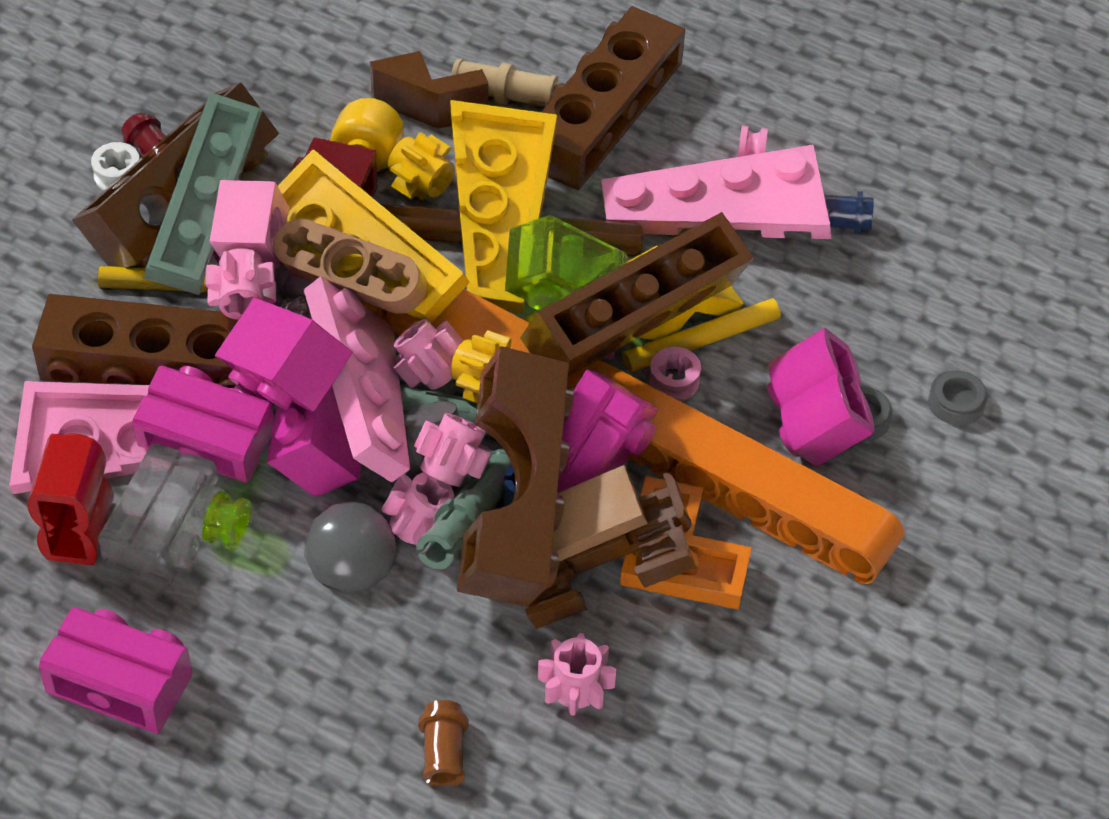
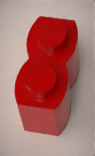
M51 433L49 435L28 498L27 507L31 518L40 527L37 534V546L47 560L93 566L97 559L112 508L114 493L110 483L103 476L106 468L104 450L94 438H89L83 434L70 433L62 435Z

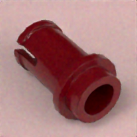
M145 113L132 115L125 121L121 129L123 143L130 144L142 157L166 137L161 131V122L155 116L146 115Z

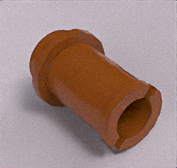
M449 700L433 701L425 706L424 713L418 719V728L424 733L423 780H426V783L431 786L458 785L465 778L463 770V732L468 729L469 719L467 715L462 713V706L457 702Z

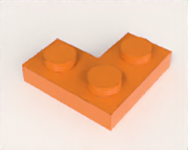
M645 476L641 496L667 487L665 480ZM676 482L682 492L683 504L689 513L692 523L689 531H684L696 568L644 588L634 569L635 566L643 564L641 554L634 556L631 553L625 555L621 570L620 586L739 610L752 547L694 536L704 487Z

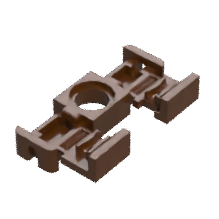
M663 474L667 487L638 498L647 520V525L559 561L557 575L552 587L546 588L525 609L528 619L536 629L587 610L582 593L578 592L577 589L573 590L571 580L578 578L576 571L579 574L631 553L634 556L641 554L643 564L635 566L634 569L645 588L696 568L684 531L687 532L691 528V519L683 504L682 492L671 474Z

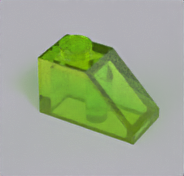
M548 215L510 228L505 291L526 300L531 308L541 310L626 264V253L552 215Z

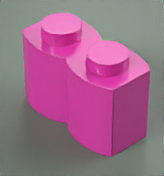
M824 327L769 362L771 382L767 385L768 392L775 405L781 410L783 426L779 430L780 437L787 450L793 456H801L818 467L874 434L872 413L860 388V374L853 354L848 345Z

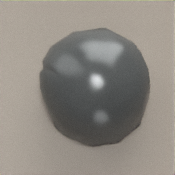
M352 501L332 505L314 519L305 540L304 557L318 582L342 592L369 590L387 577L397 557V543L389 522L380 512L369 505Z

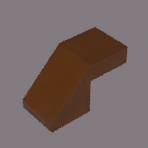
M420 51L370 61L372 98L386 102L397 113L438 129L452 126L450 100L488 105L489 83L483 69L431 79Z

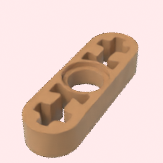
M307 219L292 220L283 225L275 235L273 250L276 257L291 274L314 282L321 276L340 290L344 288L349 289L359 300L393 313L409 312L419 306L425 298L427 292L426 278L416 263L408 256ZM309 241L315 250L322 254L321 261L315 254L300 250L295 255L292 250L296 244L304 246ZM350 254H360L363 256V265L357 274L349 278H341L336 275L337 265L342 258ZM378 271L384 277L394 281H400L405 276L409 283L405 288L396 287L392 292L382 279L377 278Z

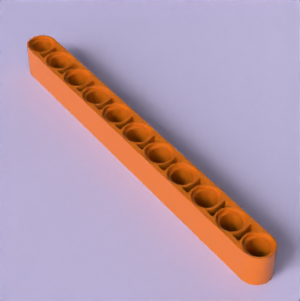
M463 289L431 323L437 328L447 320L463 341L466 339L472 340L474 334L484 338L485 333L489 330L511 338V349L530 353L520 339L530 323L466 289ZM361 301L365 308L391 325L394 334L400 336L414 323L422 320L408 313H393ZM600 359L570 375L567 379V386L572 387L574 390L587 369L600 372L658 409L651 423L656 425V431L652 440L639 455L632 453L629 457L630 461L640 466H643L645 463L652 466L649 471L664 478L663 474L668 473L673 476L676 482L704 487L703 500L741 520L745 516L752 520L750 525L793 548L796 544L804 547L801 551L802 553L845 576L848 572L856 575L853 580L860 584L874 582L905 536L904 527L900 520L882 506Z

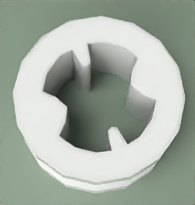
M111 142L98 148L91 157L94 181L97 186L102 190H106L140 160L137 150L130 144L122 142ZM115 164L116 167H118V168H124V167H126V168H125V169H122V170H118V169L115 168V167H109V166Z

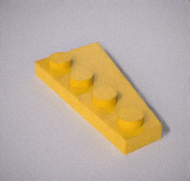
M450 100L465 275L470 282L466 288L471 293L508 312L523 314L556 134L557 115Z
M312 150L278 185L289 206L287 223L295 219H307L411 258L426 278L427 292L420 305L406 313L419 319H428L432 323L470 283L460 269L315 150ZM309 241L304 246L296 244L292 250L295 255L300 250L315 254L321 261L322 254L316 251ZM350 254L342 258L337 265L336 275L341 278H349L357 274L363 265V256L360 254ZM378 271L377 278L382 279L392 292L396 287L405 288L409 283L405 276L400 281H394L384 277Z

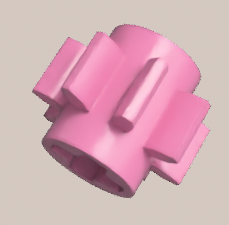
M238 248L224 251L220 258L219 266H206L208 305H219L224 315L239 320L254 297L270 304L275 303L276 283L274 281L273 262L262 264V259L254 250Z
M422 319L405 330L395 341L394 348L400 355L394 359L397 363L394 370L411 389L422 381L430 390H436L453 378L451 374L452 359L463 339L447 320L435 328L428 319Z
M450 413L444 414L439 426L426 420L414 445L417 448L416 452L425 456L420 469L426 474L456 487L461 486L466 474L480 479L492 455L488 451L489 448L481 444L486 431L474 423Z
M424 471L417 475L413 481L405 474L400 476L382 507V512L391 515L390 526L392 532L401 540L417 545L418 540L435 523L434 517L439 507L449 499L454 500L452 486L426 474Z
M579 633L577 638H570L562 643L556 639L552 640V660L543 659L538 662V680L547 683L545 685V702L550 704L558 700L561 704L568 707L569 713L572 716H575L578 708H583L590 704L599 710L603 708V689L615 688L617 669L612 666H606L608 663L609 647L607 645L597 647L592 641L585 639L583 633Z

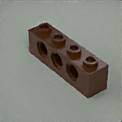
M631 6L618 22L613 21L610 23L600 44L592 53L586 52L582 56L576 72L566 84L560 83L555 88L549 104L541 112L557 115V128L548 177L578 191L681 66L683 62L685 28L634 6Z
M242 82L214 93L260 108ZM207 100L72 219L73 223L107 266L125 268L132 265L137 268L147 266L177 184L176 172L181 173ZM263 111L243 172L251 170L268 156L269 153L265 147L280 134ZM140 202L145 205L149 212V223L141 216Z
M720 212L537 311L520 339L531 354L569 363V377L732 286L754 258L723 212Z
M48 294L32 349L39 379L50 382L150 385L159 366H165L177 371L183 366H190L206 373L213 383L227 388H234L236 384L228 378L233 369L217 358L215 354L238 320L227 317L221 311Z

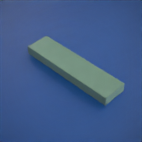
M211 92L209 93L146 266L145 279L193 294H200L206 277V266L210 265L215 251L210 243V236L220 180L239 181L263 109Z

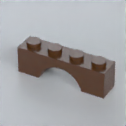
M500 346L481 371L475 425L490 434L507 453L515 474V495L512 504L500 509L482 512L463 534L457 592L528 607L546 588H551L555 581L559 566V555L557 552L552 551L553 532L558 529L564 510L563 496L557 495L558 477L561 476L565 469L569 454L568 441L562 440L563 423L569 417L574 399L573 388L567 386L569 363Z

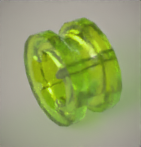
M224 491L217 492L212 498L204 517L202 540L209 544H214L217 540H221L225 549L230 551L236 550L249 526L252 512L251 501L241 497L236 502H233L229 493Z

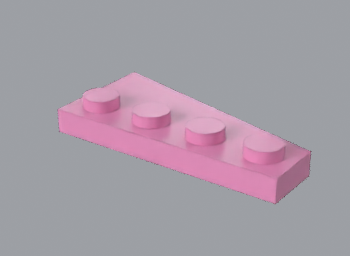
M814 145L601 179L606 220L611 222L638 223L642 226L643 234L678 235L683 228L691 229L723 212L734 230H761V235L765 238H785V231L811 232L812 239H831L830 221Z
M320 276L304 289L312 320L353 351V354L332 384L353 459L388 481L393 482L410 470L399 374L394 370V367L397 365L394 359L397 355L394 348L393 327L365 308L352 291L346 288L340 290Z
M24 382L9 483L12 494L31 491L47 439L51 433L62 435L78 433L94 438L106 455V468L103 475L106 479L188 463L138 446L132 426L133 417L143 397L147 396L149 385Z

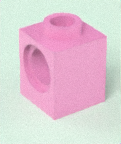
M220 180L210 236V243L220 258L224 251L243 248L254 250L262 259V264L273 262L274 268L280 267V261L273 250V242L278 230L287 223L289 206L276 182Z

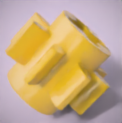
M422 132L418 133L416 139L408 136L400 140L393 148L388 159V169L397 175L391 187L410 200L415 196L423 200L427 195L432 198L441 195L451 183L455 172L454 164L445 159L451 150V146L432 134L428 137Z
M487 330L484 338L474 334L472 340L466 339L458 346L452 359L451 374L453 379L456 380V386L464 388V399L478 403L481 371L500 346L511 347V338Z

